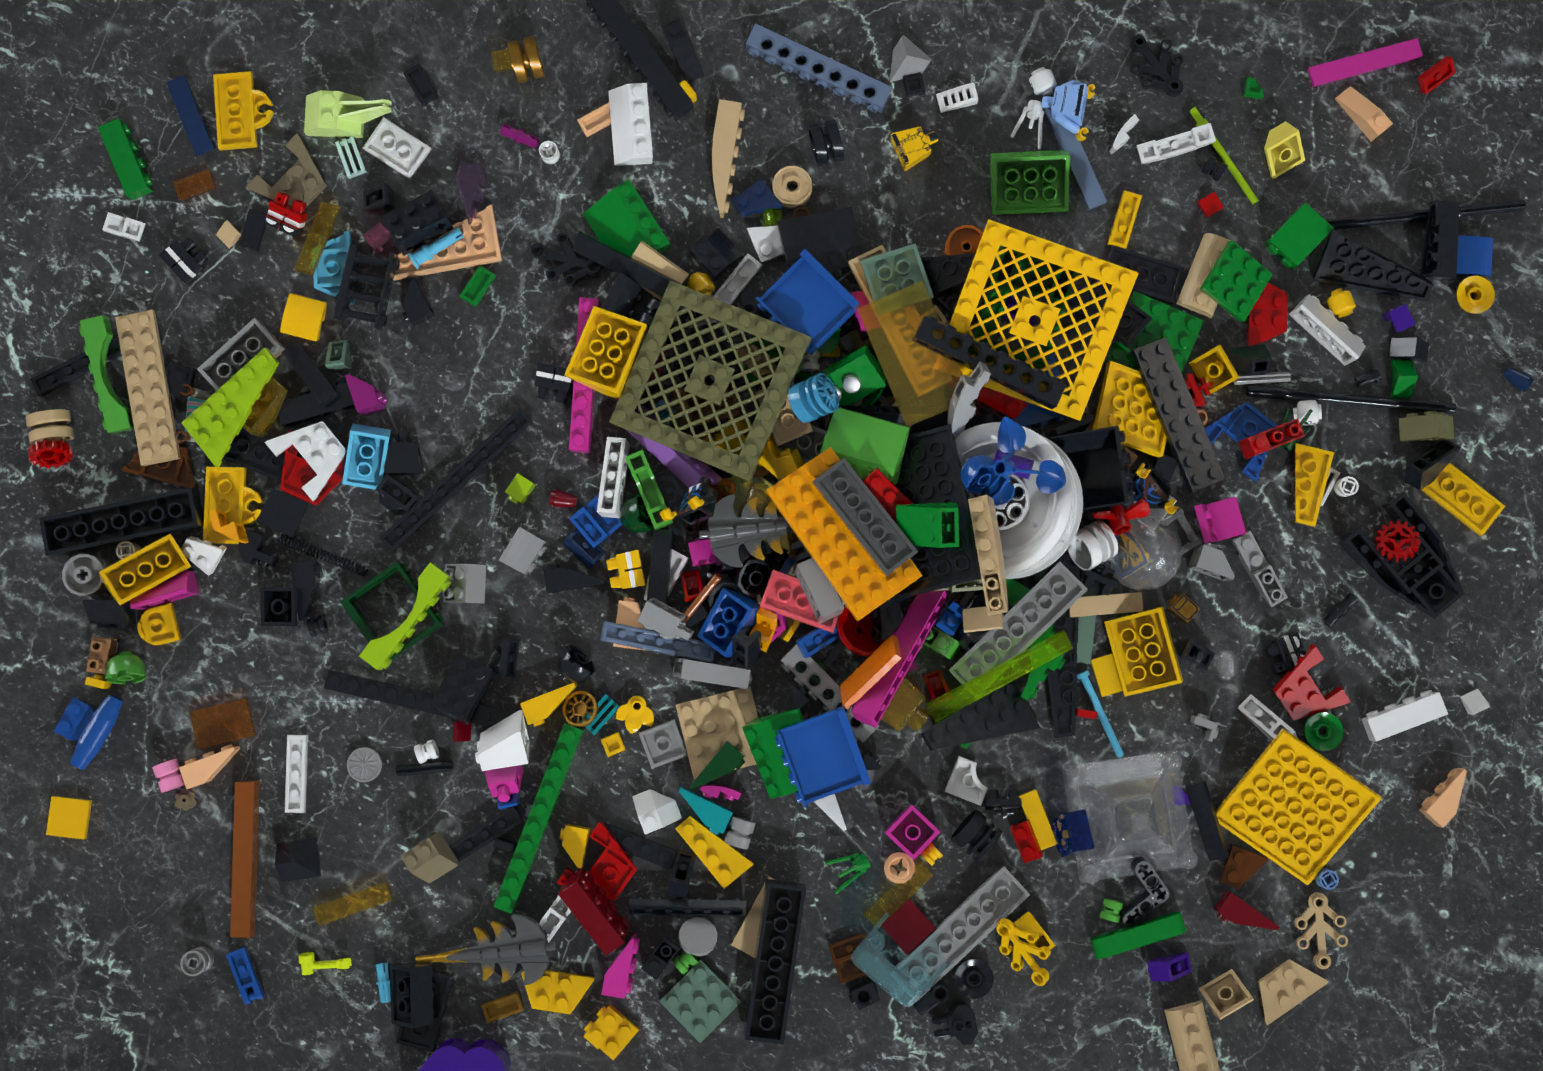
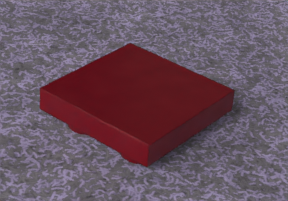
M910 899L881 924L883 929L907 955L936 929Z

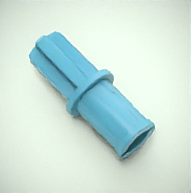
M388 962L375 964L378 979L376 985L379 987L380 1002H390L391 988Z

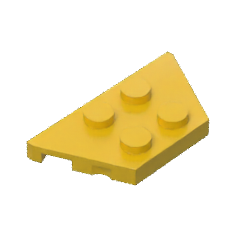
M546 969L541 978L532 984L525 985L532 1009L571 1014L595 980V977ZM523 971V972L521 973V975H522L523 982H524V971Z

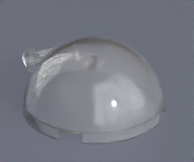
M1179 509L1163 520L1149 515L1147 517L1131 519L1129 521L1132 528L1123 534L1115 535L1118 543V553L1107 561L1111 563L1109 568L1115 570L1113 577L1118 579L1119 583L1130 589L1147 591L1165 585L1174 577L1180 567L1182 555L1203 542L1200 537L1196 536L1183 515L1185 513L1184 510ZM1175 519L1178 520L1191 541L1183 547L1177 533L1169 525Z

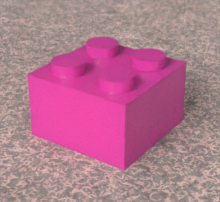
M911 803L884 830L885 834L913 860L940 833Z

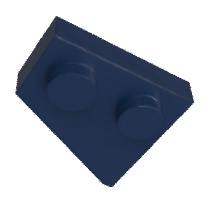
M762 179L730 200L742 217L753 213H763L766 209L776 208L778 210L782 208L779 200Z

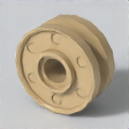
M786 166L780 169L774 176L772 182L773 194L779 200L782 207L795 209L797 206H804L808 202L812 194V180L808 172L803 168ZM790 184H794L797 186V189L791 191L787 187Z

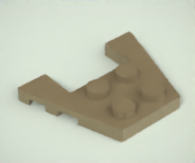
M296 133L285 146L299 158L297 162L273 187L266 183L258 174L246 187L250 191L271 200L275 199L278 192H284L290 196L288 205L292 206L294 199H299L306 202V209L327 185L302 142L301 137Z

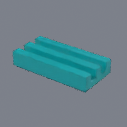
M607 694L602 697L597 705L600 707L606 699L609 702L598 713L596 719L586 726V729L593 735L604 726L620 707ZM611 705L615 706L602 722L593 729L592 726ZM586 715V719L588 720L591 717L590 715Z

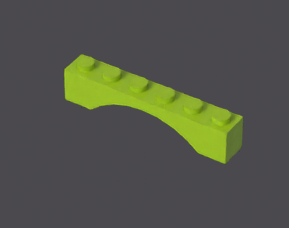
M430 562L418 577L417 599L407 619L390 634L371 640L359 657L376 670L386 669L392 662L390 658L393 654L398 653L403 648L404 644L402 642L405 638H410L415 632L416 628L414 627L418 621L422 622L428 614L426 612L427 609L437 603L440 592L442 590L445 591L450 586L451 581L449 580L452 576L436 564Z

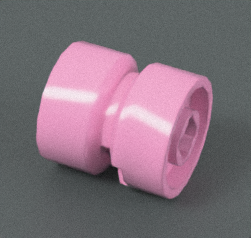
M177 758L152 767L155 777L160 778L158 784L161 793L185 785L182 775L178 773L180 765Z

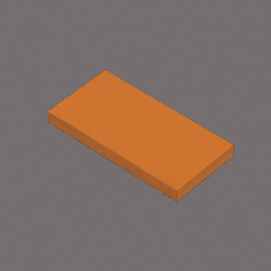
M892 634L840 684L842 706L848 710L901 659L898 638Z

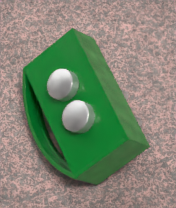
M866 345L819 372L829 377L834 384L839 397V405H852L875 391L866 402L860 405L872 406L880 397L886 385L887 375Z

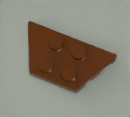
M179 446L181 459L148 466H141L139 452L137 451L131 462L122 468V471L186 488H196L188 448Z

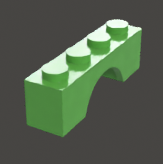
M641 450L626 456V462L640 491L654 529L658 530L674 523L673 520L664 521L659 514L667 508V505L644 451Z

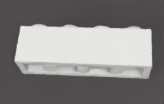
M1427 690L1420 693L1421 696L1418 698L1409 697L1403 699V703L1397 706L1394 703L1385 706V710L1381 712L1375 710L1367 713V717L1361 720L1369 740L1376 742L1448 715L1440 692Z

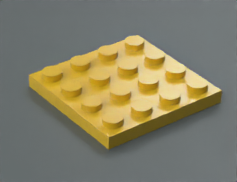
M1113 361L1107 362L1092 430L1119 426L1120 431L1124 430L1125 446L1155 457H1163L1167 438L1139 371Z

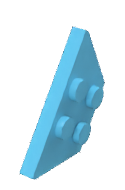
M345 231L338 238H333L327 241L325 245L312 250L314 288L335 298L338 297L349 245L352 244L350 231ZM354 299L350 300V304H354Z

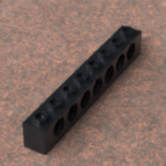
M924 316L920 321L911 341L974 371L979 362H983L991 373L989 379L1050 409L1057 407L1066 388V385L1062 384V380L1056 377L1050 378L1044 375V371L1038 368L1032 369L1022 360L1016 359L1015 361L1009 358V354L1006 352H997L991 349V345L985 342L979 343L974 340L973 336L966 333L961 334L951 325L946 324L944 326L938 323L939 320L935 317ZM932 331H938L941 334V339H935L932 336ZM950 340H956L959 345L958 348H953L950 345ZM968 348L976 351V357H971L968 354ZM986 357H991L993 359V366H990L986 363ZM1004 365L1010 367L1011 374H1006L1003 371ZM1021 374L1028 376V383H1024L1021 380ZM1039 383L1045 384V392H1042L1039 389Z

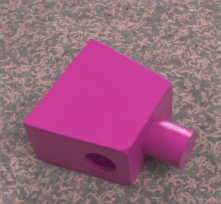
M522 765L484 771L492 797H498L499 801L507 802L511 794H516L520 791L523 776Z

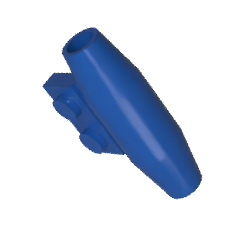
M109 694L94 711L92 706L76 697L72 698L54 732L68 740L78 741L70 761L71 765L85 770L98 754L116 723L123 703L122 699Z

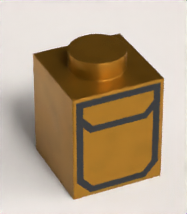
M1184 593L1174 594L1168 601L1170 604L1167 609L1183 623H1188L1200 610Z

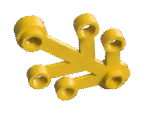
M1000 919L996 928L998 934L1002 936L1001 946L999 947L1000 952L1003 955H1009L1013 950L1011 967L1015 971H1020L1024 967V962L1021 959L1022 955L1033 970L1032 981L1038 986H1044L1049 980V972L1045 968H1040L1030 953L1037 955L1042 960H1046L1051 954L1050 949L1046 946L1035 947L1018 938L1019 936L1033 944L1039 938V934L1035 930L1027 932L1015 927L1009 919ZM1010 940H1011V941L1013 942V944H1014V949H1013L1012 945L1009 943Z

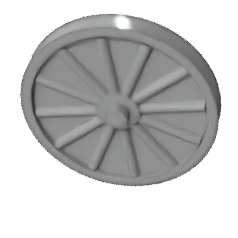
M358 748L349 755L347 760L349 775L359 782L374 780L382 769L381 757L372 748Z

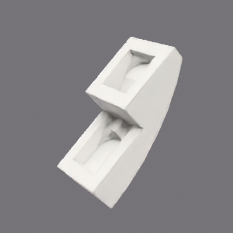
M1135 114L1124 124L1115 137L1109 151L1111 154L1122 147L1130 138L1126 133L1136 126L1139 121Z
M108 212L102 230L140 242L146 224Z

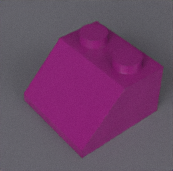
M345 375L358 413L369 416L387 409L386 404L388 400L384 392L382 393L381 390L354 376Z

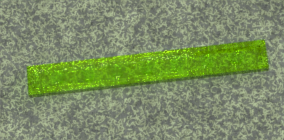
M1062 630L925 705L936 723L1073 649V646L1065 631Z

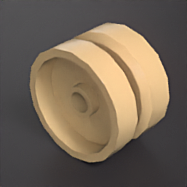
M45 410L28 414L25 417L27 427L34 429L28 433L29 443L32 445H36V441L43 442V439L47 441L51 439L62 440V442L74 439L73 428L67 426L72 421L69 410Z

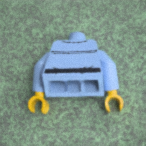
M1071 80L1055 87L1054 97L1043 96L1042 108H1051L1052 118L1065 129L1075 134L1078 141L1086 139V137L1082 136V133H1089L1087 128L1080 129V126L1083 123L1086 101L1095 95V93L1091 92L1095 89V85L1090 84L1087 86V84Z

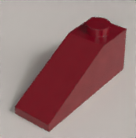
M1227 890L1214 908L1218 912L1217 917L1226 923L1229 920L1235 924L1278 930L1280 928Z

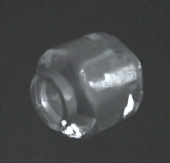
M1219 651L1213 658L1214 674L1220 676L1221 680H1231L1233 676L1239 673L1238 656L1233 651Z

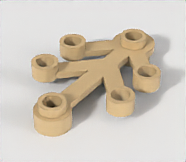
M1316 892L1311 894L1308 899L1309 907L1294 921L1296 928L1304 930L1308 926V919L1315 913V921L1301 937L1296 939V946L1303 950L1307 949L1310 939L1316 934L1318 953L1314 956L1313 962L1318 968L1327 969L1331 965V959L1326 953L1325 932L1340 947H1345L1348 944V939L1324 921L1323 912L1333 919L1334 925L1338 927H1344L1347 921L1344 916L1338 915L1328 906V899L1324 894ZM1318 899L1321 900L1320 906L1316 905V901ZM1338 918H1342L1341 924H1337ZM1303 920V926L1299 927L1298 922ZM1343 937L1344 942L1339 944V938ZM1301 940H1305L1304 946H1300ZM1325 958L1326 963L1321 965V960Z

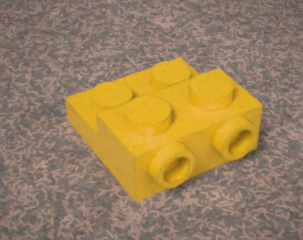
M609 1004L607 1008L603 1006L596 1014L598 1018L594 1023L590 1021L583 1029L585 1031L583 1037L614 1060L639 1031V1028L612 1004Z

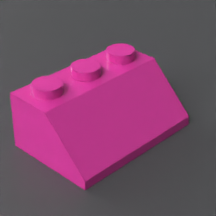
M186 569L131 599V609L146 610L200 594L194 571H187Z

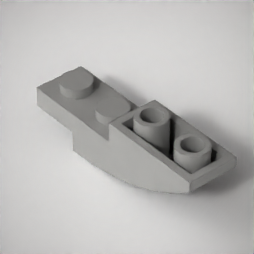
M983 362L978 363L970 377L962 375L953 392L948 411V425L951 424L955 440L964 431L969 419L974 416L977 408L973 400L977 399L981 388L989 381L991 373Z
M1247 530L1246 534L1231 539L1239 553L1237 556L1268 605L1273 607L1287 599L1288 597L1272 566L1267 563L1252 532Z

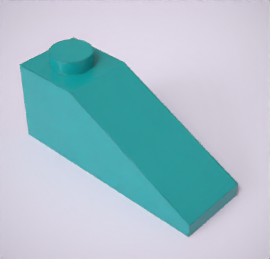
M681 786L679 792L705 826L709 827L708 831L716 835L719 832L723 834L733 811Z

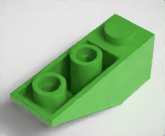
M934 626L923 643L952 662L961 650L956 639Z

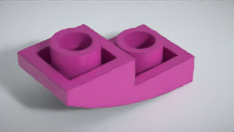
M705 784L700 788L703 791L702 795L709 799L717 798L721 791L724 793L723 797L733 801L734 798L738 800L742 793L737 789L717 784Z

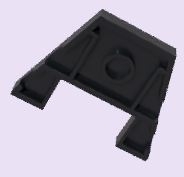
M701 325L698 326V328L700 331H702L706 328H709V325ZM695 327L685 329L687 337L697 333ZM720 328L714 330L717 338L724 336ZM681 330L678 331L677 341L684 338ZM711 332L702 335L704 343L714 340ZM699 337L689 341L692 349L701 346ZM727 340L719 343L722 351L730 348ZM686 342L677 346L679 354L689 351ZM716 344L707 348L709 356L719 353ZM704 350L694 353L696 360L699 355L706 357ZM734 352L724 355L727 363L737 360ZM691 355L682 358L685 367L694 363ZM718 357V358L714 359L713 361L720 360V359H722V358H721V357ZM678 360L675 361V371L681 369ZM739 364L731 367L736 370L734 375L741 373ZM683 373L674 376L677 384L686 381Z

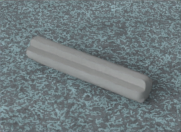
M1289 371L1257 375L1238 374L1239 378L1233 381L1234 385L1289 382L1291 374Z

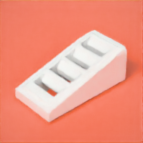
M974 82L936 94L940 113L978 103ZM967 91L970 92V95H971V98H970V99H968V96H967V93H966ZM959 93H962L964 101H960ZM951 95H954L956 103L954 104L952 102ZM943 97H947L948 106H945Z

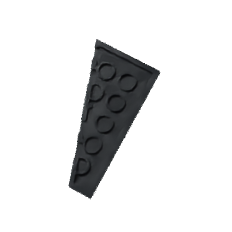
M1009 678L921 733V736L929 750L932 751L1035 730L1041 727L1026 701L1021 697L1022 694L1012 678Z

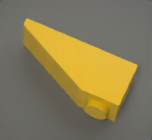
M577 682L520 703L527 724H533L534 727L544 724V719L549 718L578 686Z

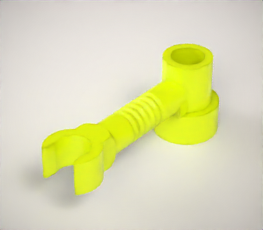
M313 952L298 955L302 975L313 974V969H349V966H352L351 958L316 961Z

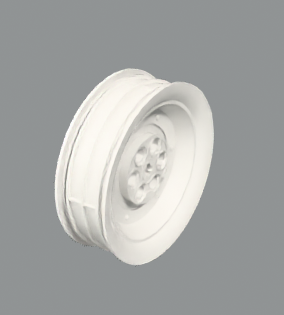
M1001 422L981 424L959 434L956 439L961 467H963L968 458L977 455H985L994 460L996 451L1000 450L997 438ZM1023 427L1026 433V442L1022 449L1015 450L1014 455L1034 460L1032 470L1038 471L1042 461L1053 460L1057 462L1065 472L1066 483L1057 492L1045 494L1036 485L1038 474H1030L1029 480L1009 475V482L1015 487L1014 496L1006 504L995 505L997 519L1000 516L1004 518L1003 524L998 527L1006 579L1023 578L1033 575L1057 561L1075 538L1083 512L1082 486L1072 461L1051 440L1026 427ZM1019 488H1022L1023 494L1021 497L1017 498L1016 491ZM967 490L969 499L984 496L983 493L971 494ZM1020 507L1021 514L1019 517H1015L1014 511Z

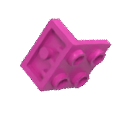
M1237 497L1194 506L1204 543H1214L1246 534Z

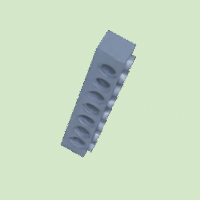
M756 23L747 39L746 50L750 55L765 58V61L769 64L780 65L786 72H795L803 80L809 81L810 79L823 89L827 87L838 96L843 97L844 95L855 104L859 105L861 103L867 106V109L872 112L878 111L882 113L890 97L891 86ZM765 43H769L772 47L770 49H764L762 45ZM782 51H786L789 55L787 57H781L779 53ZM798 59H803L806 63L804 65H798L796 61ZM815 67H820L823 71L821 73H815L813 69ZM832 75H837L840 79L838 81H833L830 79V77ZM849 83H854L857 85V87L855 89H850L847 87V85ZM872 91L874 95L867 97L864 92Z

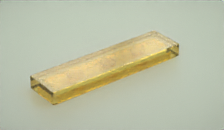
M320 203L294 267L297 272L314 275L340 211L338 205Z
M919 861L915 865V873L911 880L905 883H895L863 913L864 916L877 929L933 877V874Z
M386 881L318 905L312 909L318 926L392 901L393 898Z

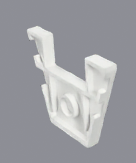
M323 421L265 442L276 457L291 445H294L316 472L317 476L301 487L312 501L317 499L319 493L347 454V450Z

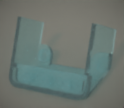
M886 912L853 951L851 960L858 969L900 1005L910 1007L931 987L948 964L941 962L931 976L924 971L916 972L911 979L905 976L880 954L885 946V938L877 930L889 916Z

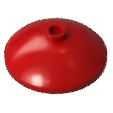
M844 606L842 613L838 617L837 630L842 642L849 650L861 656H870L885 642L874 645L870 613L857 621L850 610Z

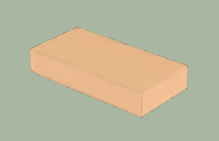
M609 102L577 119L586 137L611 124Z

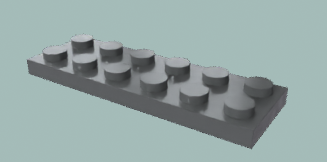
M845 458L841 459L812 482L886 577L918 552Z

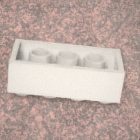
M647 83L626 84L609 90L614 166L652 164L653 153Z
M1307 295L1289 313L1297 323L1344 366L1357 360L1366 347L1363 344V340L1358 335H1353L1348 330L1349 327L1345 323L1339 322L1334 317V313L1329 309H1325L1320 304V300L1315 296Z

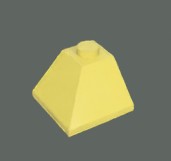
M1285 121L1269 131L1264 149L1270 176L1272 179H1275L1305 161L1298 129Z

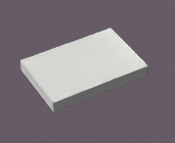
M384 117L363 146L365 151L410 180L431 151V147Z

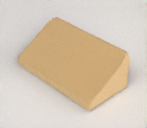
M986 606L963 609L964 633L1003 629V613L988 616Z

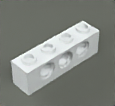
M607 437L597 512L602 517L621 518L628 467L625 457L629 456L631 445L626 438Z

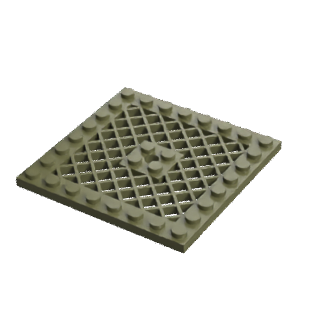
M670 280L609 422L751 482L787 398L789 388L793 384L812 338ZM689 312L691 321L682 324L680 316ZM693 312H696L703 316L695 319ZM709 318L721 323L712 326ZM677 319L679 326L672 328ZM706 319L709 328L700 331L697 323ZM694 325L697 333L687 337L684 328ZM727 325L738 330L730 333ZM724 326L727 335L717 338L714 330ZM681 330L684 338L675 342L672 334ZM711 332L714 340L704 343L702 335ZM745 333H748L755 337L747 340ZM742 334L744 342L734 345L732 337ZM669 337L671 344L665 346L666 341ZM699 337L701 346L692 349L689 341ZM729 339L732 347L722 351L719 343ZM762 339L773 344L765 347ZM759 341L762 349L752 353L749 344ZM686 342L689 351L679 354L677 346ZM716 344L719 353L709 356L707 348ZM746 346L749 354L740 358L737 349ZM780 347L785 348L783 354ZM674 348L676 356L667 360L664 351ZM777 348L780 356L770 360L767 351ZM704 350L706 357L699 355L696 360L694 353ZM734 351L737 360L727 363L724 355ZM764 353L767 362L757 365L754 357ZM660 355H662L664 361L657 364ZM691 355L694 363L685 367L682 358ZM721 357L724 365L713 360ZM752 359L754 367L744 370L742 362ZM678 360L681 369L672 372L669 364ZM780 361L776 371H774L772 364ZM739 364L741 373L734 375L736 370L731 367ZM666 365L669 374L659 377L657 369ZM769 366L772 374L762 378L759 369ZM694 368L689 378L686 371ZM756 371L759 380L750 383L747 374ZM654 372L656 379L650 381V378ZM683 373L686 381L677 384L674 376ZM712 375L715 377V382L713 385L708 386L705 384V379L707 376ZM744 377L747 385L737 388L734 380ZM671 378L673 387L664 390L662 381ZM772 379L767 389L764 382ZM658 383L661 392L652 395L649 387ZM731 383L734 390L726 393ZM761 384L764 392L755 396L751 387ZM686 386L684 391L690 394L682 397L679 389ZM749 389L751 398L742 401L739 392ZM646 390L648 397L642 399L644 392ZM676 391L678 399L669 402L666 394ZM736 394L739 403L729 406L726 398ZM663 396L666 404L657 408L654 399ZM697 397H700L707 401L702 404H699ZM764 397V399H763V401H762V403H761V406H760V408H759V405H758V403H757V399H760V398ZM693 398L696 406L686 409L684 401ZM650 401L653 410L644 413L642 404ZM724 401L726 408L717 412L714 404L721 406ZM754 402L756 410L747 414L744 405ZM680 403L683 412L674 415L671 406ZM711 405L713 414L704 417L701 408ZM741 407L744 415L734 419L731 410ZM668 408L671 417L661 420L659 411ZM698 410L701 419L691 422L689 413ZM728 412L731 421L722 424L719 415ZM655 414L658 421L650 419L648 416ZM685 415L688 424L679 427L676 419ZM756 415L755 420L751 425L749 417ZM716 418L718 426L709 430L706 421ZM746 419L749 428L739 432L736 423ZM673 421L675 429L665 425V423ZM703 423L706 431L696 435L693 426ZM733 425L736 433L727 437L723 428ZM690 428L693 436L682 431ZM720 430L723 439L714 442L711 433ZM749 433L744 443L741 436ZM708 435L710 443L705 442L699 438ZM738 437L741 446L731 449L729 441ZM725 443L728 451L717 446Z

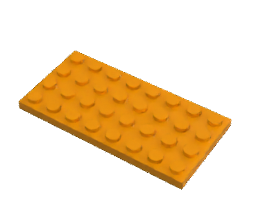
M829 447L767 489L766 493L852 615L859 621L923 575L913 561L908 559L886 577L812 482L840 461L834 450Z

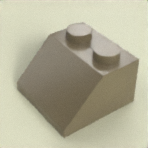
M440 831L400 856L410 873L429 884L460 865Z

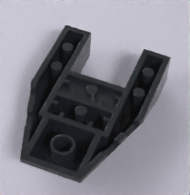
M1405 492L1397 493L1385 502L1382 507L1396 523L1397 520H1400L1402 525L1408 522L1409 528L1414 526V532H1419L1418 539H1420V545H1417L1419 549L1418 552H1414L1413 558L1407 556L1405 562L1402 558L1395 562V558L1392 557L1388 561V555L1385 557L1381 556V553L1360 528L1351 530L1338 543L1382 587L1435 619L1461 598L1464 592L1456 571L1452 568L1451 559L1444 548L1441 535Z

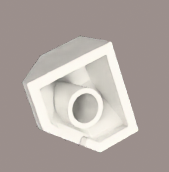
M651 789L632 796L644 834L682 819L675 799Z

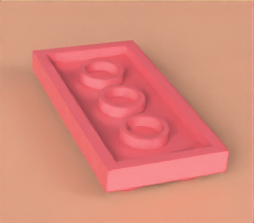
M775 570L772 571L760 607L833 633L839 615L819 624L798 579Z

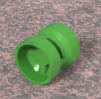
M1104 898V909L1100 913V918L1118 923L1120 919L1119 911L1122 909L1123 903Z
M682 950V955H676L672 962L682 974H685L690 965L694 966L699 960L695 955L688 954Z

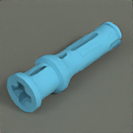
M456 227L431 244L422 245L421 249L413 254L409 253L408 256L416 269H418L419 265L427 260H433L435 254L464 238V235Z

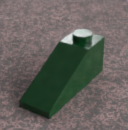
M727 740L690 785V788L695 789L732 772L735 768L739 770L745 763L743 759L745 754Z

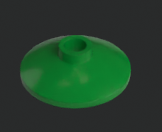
M1327 712L1316 713L1307 720L1304 727V736L1308 744L1314 749L1329 751L1340 744L1343 738V726L1340 720L1333 714ZM1320 728L1324 729L1323 735L1319 734Z

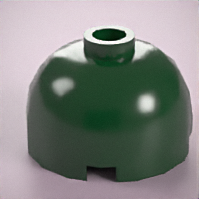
M640 493L630 497L623 503L620 521L624 526L635 533H644L654 529L652 528L653 524Z

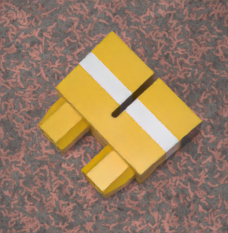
M640 550L617 554L616 557L606 560L608 570L618 569L619 576L610 578L611 588H622L624 590L646 586Z

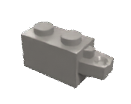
M654 597L646 601L638 619V622L642 623L644 628L657 631L665 639H679L681 637L689 640L694 632L685 626V614Z

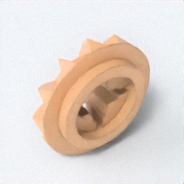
M893 853L885 861V875L896 884L905 883L911 880L915 873V863L906 853ZM902 861V866L905 869H907V871H900V873L897 874L898 871L892 866H899Z

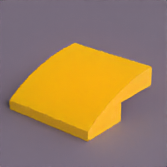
M290 293L285 306L280 332L317 342L320 337L321 324L325 320L327 302Z

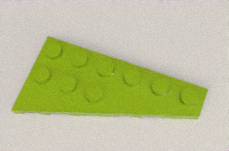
M263 348L182 422V425L215 467H220L223 462L221 460L225 453L230 450L233 439L239 434L253 409L251 408L255 401L260 398L263 387L269 382L279 365L278 360L268 348Z

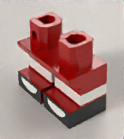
M278 192L275 199L269 201L270 207L267 215H264L262 223L294 237L302 235L308 213L304 212L306 202L294 199L292 206L287 204L290 196L284 192Z

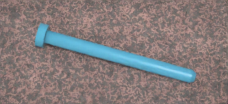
M1088 670L1082 671L1077 674V679H1081L1116 756L1120 758L1124 756V753L1088 678L1090 673Z

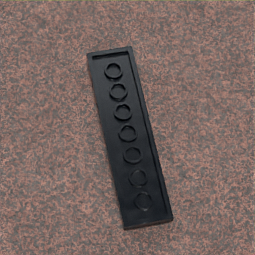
M1167 337L1130 351L1189 493L1226 479Z

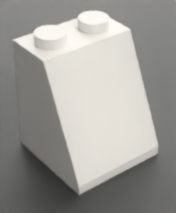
M523 711L515 712L480 733V741H477L478 752L475 753V757L482 771L528 764L530 740Z

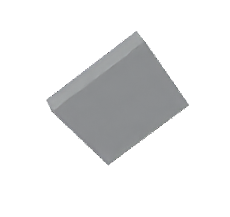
M675 719L639 732L651 769L688 756Z

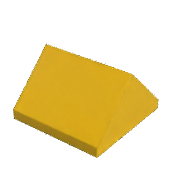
M1221 345L1189 362L1198 380L1204 377L1206 383H1213V386L1209 387L1211 394L1239 378Z

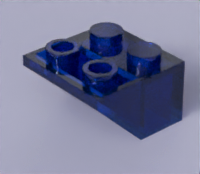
M1085 809L1063 813L1052 819V830L1058 840L1056 842L1057 851L1061 853L1062 858L1087 852L1095 848Z

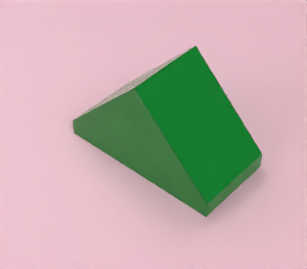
M1391 360V398L1412 397L1418 378L1412 360Z

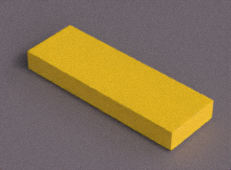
M1126 190L1123 191L1108 239V246L1114 245L1123 249L1127 248L1142 195Z
M1034 789L1019 795L1018 797L1022 799L1021 807L1026 819L1030 820L1041 850L1057 845L1037 790Z

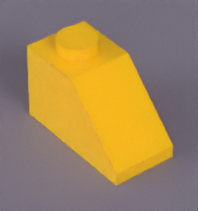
M567 824L565 828L561 829L560 839L563 840L562 846L577 868H582L584 866L590 828Z

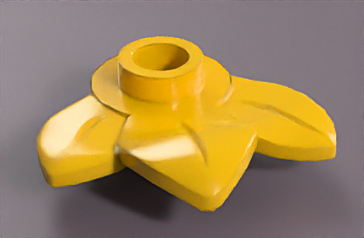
M633 696L628 700L627 704L621 705L617 709L616 719L625 720L626 729L633 734L640 729L642 724L652 727L654 714L650 708L646 707V701L643 697ZM635 703L641 705L638 709L633 707Z

